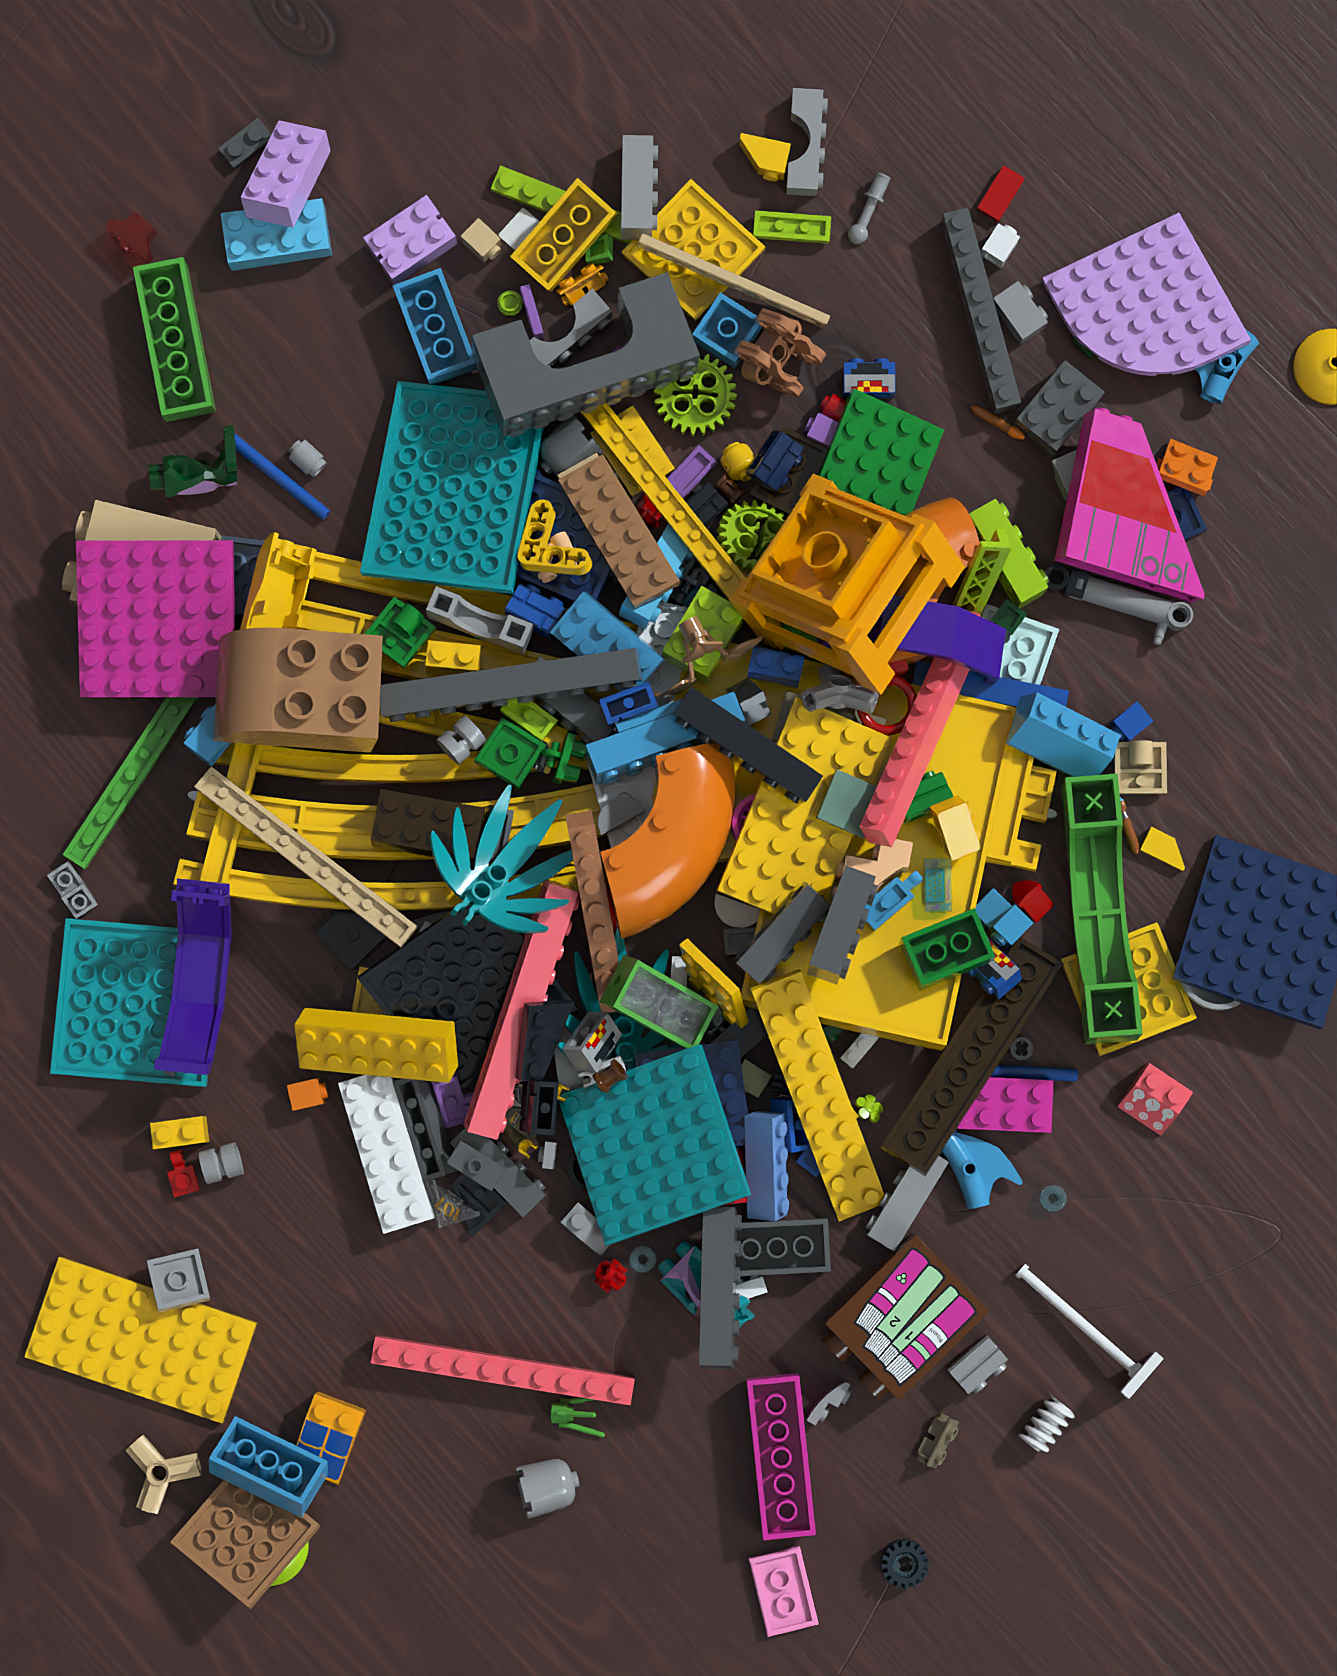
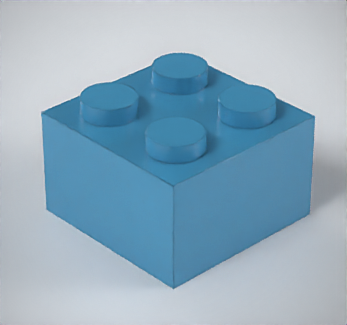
M720 292L692 336L696 345L735 369L741 360L734 353L735 348L741 340L752 343L762 327L755 321L757 317L755 314Z

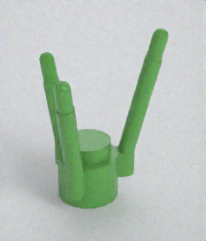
M582 1397L560 1398V1402L552 1403L551 1422L559 1423L560 1428H570L602 1438L605 1436L603 1432L569 1422H573L574 1417H596L594 1412L574 1411V1406L570 1405L594 1399Z

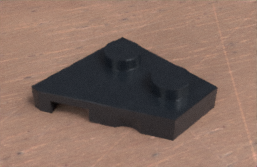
M463 1173L452 1183L455 1194L460 1202L459 1206L462 1215L465 1216L469 1228L468 1233L471 1237L507 1203L495 1188L490 1191Z

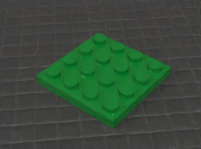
M855 388L851 389L818 476L833 481L836 487L843 492L905 516L913 511L944 429Z

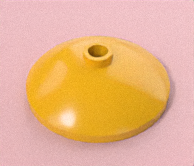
M1323 329L1308 336L1297 349L1293 361L1294 377L1302 392L1312 400L1327 405H1337V367L1331 363L1332 359H1337V329Z

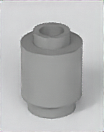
M299 440L296 441L288 451L291 453L289 459L306 475L310 474L313 478L327 464L323 459L324 456L307 440H304L302 443Z

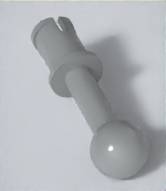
M877 172L868 193L865 192L864 195L868 197V200L858 223L852 225L848 230V238L852 243L862 244L867 240L868 231L866 227L877 202L883 203L884 201L882 197L891 180L889 176Z

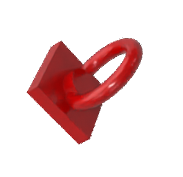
M906 659L889 663L895 675L885 688L887 689L895 685L906 695L908 709L904 718L893 725H882L875 722L869 713L857 710V714L864 726L887 736L901 733L917 697L910 683L902 678L909 670ZM852 676L851 683L861 686Z

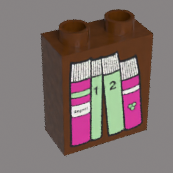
M911 1233L897 1247L895 1252L893 1251L823 1320L831 1330L821 1340L842 1362L854 1353L864 1363L867 1369L858 1379L879 1401L889 1391L900 1400L990 1311L917 1235Z

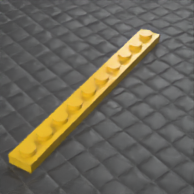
M606 403L597 406V409L589 413L581 411L582 416L729 600L741 580H746V577L610 406Z

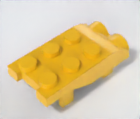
M278 533L269 534L259 551L240 630L267 627L301 628L304 615L298 613L305 600L309 580L313 578L315 570L313 563L316 549L299 548L291 541L278 539Z

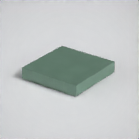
M836 769L816 819L865 839L859 826L877 786Z

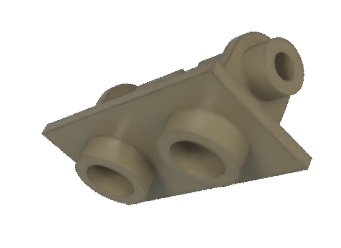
M941 1412L938 1416L935 1415L927 1431L934 1435L935 1439L932 1441L924 1437L917 1451V1460L924 1464L929 1460L927 1466L935 1469L937 1465H941L946 1457L947 1452L945 1449L949 1441L952 1442L958 1433L957 1426L959 1421L952 1418L949 1419V1416Z

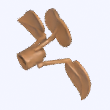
M697 616L682 622L679 628L685 638L682 642L686 651V656L682 661L688 664L689 674L683 681L678 682L664 693H654L655 697L660 699L677 695L696 683L698 680L694 678L692 661L715 650H718L723 655V661L738 658L749 652L762 640V633L756 639L741 643L733 649H723L721 647L724 645L723 641H715L708 630L703 629Z

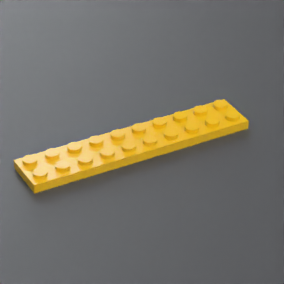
M800 969L751 987L752 995L838 1221L879 1206L885 1195Z

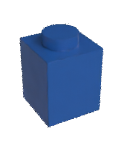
M1135 702L1110 723L1113 727L1111 730L1120 734L1119 741L1129 742L1151 724L1153 719L1138 702Z

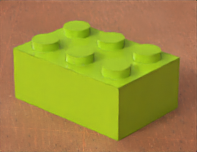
M703 586L700 587L662 650V656L666 658L665 661L688 674V664L682 661L686 656L685 646L682 642L685 638L679 628L682 622L697 616L703 629H707L715 641H723L724 645L721 646L723 649H728L744 622L742 616L729 601ZM715 650L692 661L694 677L707 684L723 655L718 650Z

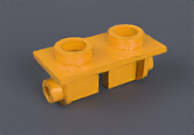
M591 263L580 270L582 274L572 278L570 276L559 283L560 287L555 292L560 295L564 294L561 297L565 306H573L575 302L585 295L582 290L585 286L588 291L592 288L594 291H597L605 286V282L609 281V278L605 272H599L604 269L603 266Z

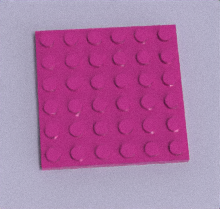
M77 540L80 697H216L219 638L226 633L235 631L233 540Z

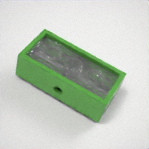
M623 955L599 1001L685 1049L699 1045L718 1008V1005L645 963Z

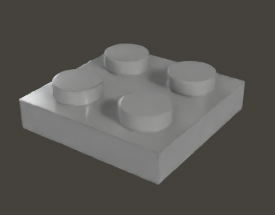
M199 1249L147 1260L158 1313L210 1301Z

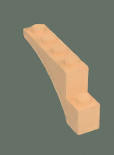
M895 839L892 848L875 844L872 858L877 859V861L846 855L844 863L839 862L836 877L841 878L845 866H849L876 876L874 884L878 885L879 888L901 872L907 873L913 842ZM834 887L831 902L833 901L837 887Z

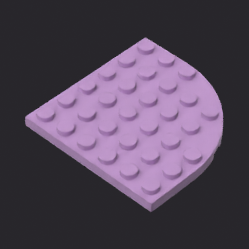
M1180 213L1042 278V283L1071 334L1082 346L1097 355L1099 360L1126 372L1147 376L1172 373V375L1180 374L1202 367L1251 342L1248 333Z

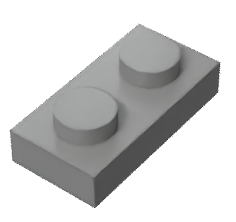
M546 1141L545 1146H540L538 1162L543 1163L542 1168H555L557 1142Z

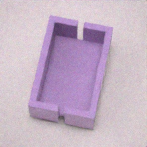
M427 195L363 237L367 248L377 262L381 264L383 271L393 285L402 282L457 245L456 236L443 217H440V213Z

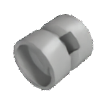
M464 715L453 724L454 730H447L436 739L444 752L458 765L470 756L469 750L478 749L486 741L485 736L478 727Z
M235 1142L220 1146L219 1151L212 1148L199 1152V1161L207 1184L221 1181L224 1175L232 1178L244 1174L241 1156Z

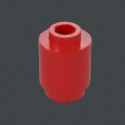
M834 393L831 397L826 395L819 409L823 411L822 415L839 422L846 400Z

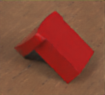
M644 495L635 508L645 524L657 528L659 525L658 521L662 515L647 496Z
M1025 880L1014 883L1012 888L1014 902L1036 923L1055 905L1042 891V886L1039 882Z

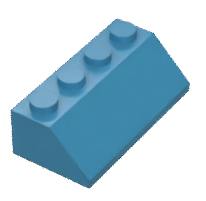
M1036 692L1020 697L1005 744L1071 777L1100 775L1111 762L1120 734Z

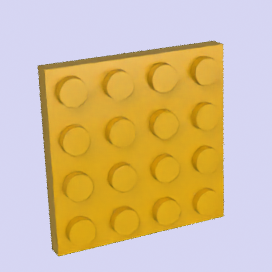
M692 179L657 214V230H652V238L739 276L765 250V246ZM632 240L621 252L647 278L668 272L682 310L695 322L711 307L719 293L723 294L729 288L637 247L638 240Z
M1157 922L1128 933L1133 968L1138 981L1143 1034L1137 1041L1094 1044L1099 1057L1197 1019L1190 1000L1180 982L1172 980L1175 964ZM1076 954L1061 959L1060 962L1064 963V972L1081 1011Z

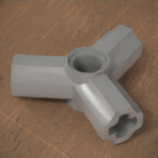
M827 664L819 667L818 676L821 685L802 691L801 694L804 708L809 712L829 706L836 709L850 707L869 714L873 713L879 695L876 692L851 683V679L844 676L841 670Z

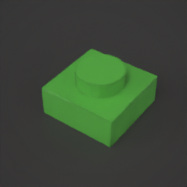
M609 234L600 235L586 252L587 264L594 263L596 265L613 261L612 236Z

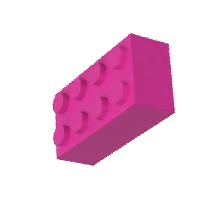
M990 1077L961 1121L958 1129L1051 1133L1053 1080Z

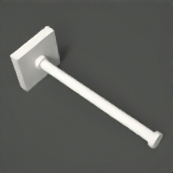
M1025 1264L1015 1276L1018 1279L1020 1277L1024 1279L1129 1371L1128 1375L1131 1378L1119 1391L1125 1398L1129 1399L1160 1364L1163 1358L1157 1352H1152L1142 1365L1139 1362L1137 1364L1134 1363L1028 1270L1029 1267Z

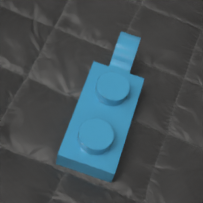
M917 871L913 872L903 882L896 877L875 895L872 906L866 905L865 909L869 910L866 923L874 932L914 898L911 890L923 881V877Z

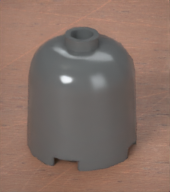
M574 415L560 423L541 441L539 454L543 461L539 464L548 475L553 472L558 477V474L597 453L598 456L603 454V451L593 438L588 441L582 434L585 428Z

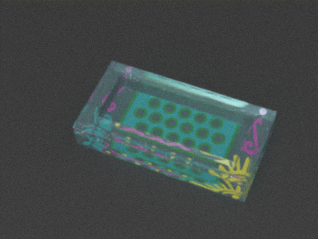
M950 858L924 859L925 912L952 911Z

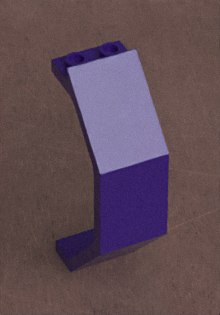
M893 595L867 635L873 644L904 597ZM928 601L896 650L947 659L984 675V683L995 684L1000 678L1006 629L958 606ZM817 638L818 644L832 649L827 641Z
M177 878L176 889L172 890L171 901H177L178 921L172 998L159 1057L155 1059L154 1070L208 1075L213 1064L225 1005L232 936L230 884Z

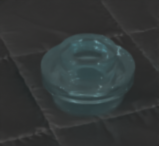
M1050 1185L1041 1192V1204L1049 1211H1059L1066 1204V1193L1059 1186ZM1052 1193H1055L1058 1197L1055 1203H1050L1048 1199Z
M639 1246L632 1251L630 1264L636 1271L648 1272L655 1265L656 1256L649 1247ZM645 1254L648 1257L647 1263L640 1264L638 1256Z

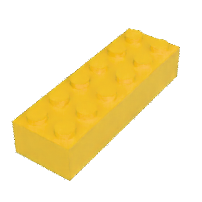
M304 1008L294 1024L299 1067L301 1069L449 1083L458 1067L455 1025L453 1021Z

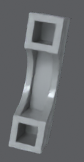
M793 88L791 121L799 124L805 130L809 139V147L800 158L788 163L786 195L817 196L818 188H823V173H819V163L824 164L825 148H820V141L826 137V123H822V114H827L828 98H823V90Z
M593 288L573 304L576 317L572 331L565 338L555 342H544L535 337L529 340L535 356L544 365L552 368L558 362L563 364L573 355L572 351L578 346L584 347L591 341L593 333L598 329L600 332L605 330L612 323L610 320L613 318L612 310Z
M437 586L426 608L427 618L521 655H524L533 634L532 623L511 615H497L470 604L460 595Z

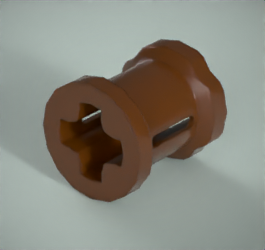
M728 473L721 477L713 486L728 501L730 507L746 492V489L740 488L729 477Z
M615 1059L610 1062V1066L600 1073L595 1072L593 1074L594 1081L604 1093H608L610 1087L620 1080L625 1081L628 1079L625 1069Z

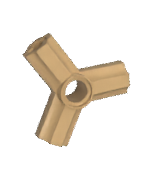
M144 1435L125 1450L146 1474L136 1507L149 1513H159L169 1482L202 1475L198 1453L164 1459ZM156 1466H163L165 1468L166 1477L164 1479H159L155 1476L154 1469Z

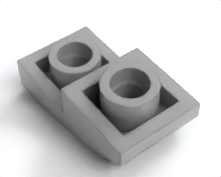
M69 860L47 874V877L61 895V899L76 919L98 905Z
M844 1380L829 1389L812 1407L806 1420L816 1426L818 1421L823 1422L830 1410V1408L826 1407L828 1403L837 1408L840 1403L845 1404L852 1392L848 1389L850 1383Z

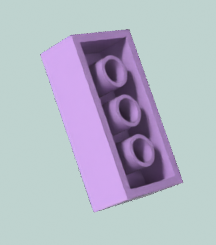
M278 121L241 195V201L247 218L294 228L331 151L326 130Z

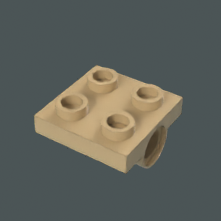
M1146 740L1118 742L1114 754V774H1118L1120 794H1167L1166 742Z

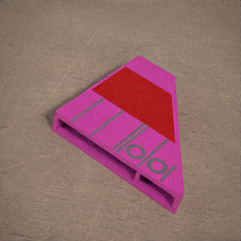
M1095 408L1084 414L1055 561L1190 603L1204 599L1203 588L1142 424L1132 421L1133 418L1130 416L1110 414V411L1105 408Z

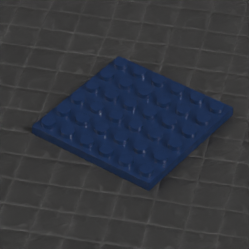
M1215 835L1172 980L1321 1030L1324 1026L1337 980V875Z

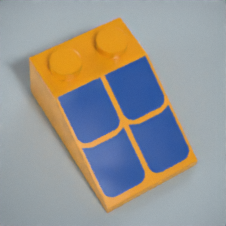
M316 1392L296 1446L328 1461V1475L325 1480L339 1484L366 1409L324 1393Z

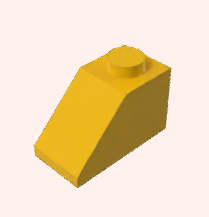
M741 133L739 145L757 173L769 181L784 180L791 144Z

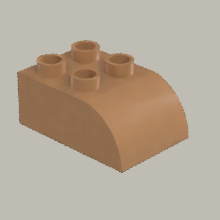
M272 627L241 629L222 635L219 638L213 741L371 752L378 740L383 636Z

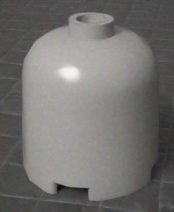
M550 1459L515 1467L516 1475L521 1474L522 1476L519 1478L518 1487L523 1507H529L530 1509L526 1511L527 1519L566 1508L573 1503L575 1487L580 1486L577 1472H571L568 1464L563 1460Z

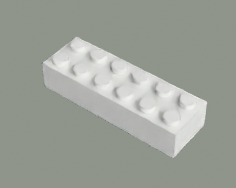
M363 1075L340 1082L338 1085L383 1234L433 1219L436 1216L426 1183L423 1182L395 1092L394 1078Z

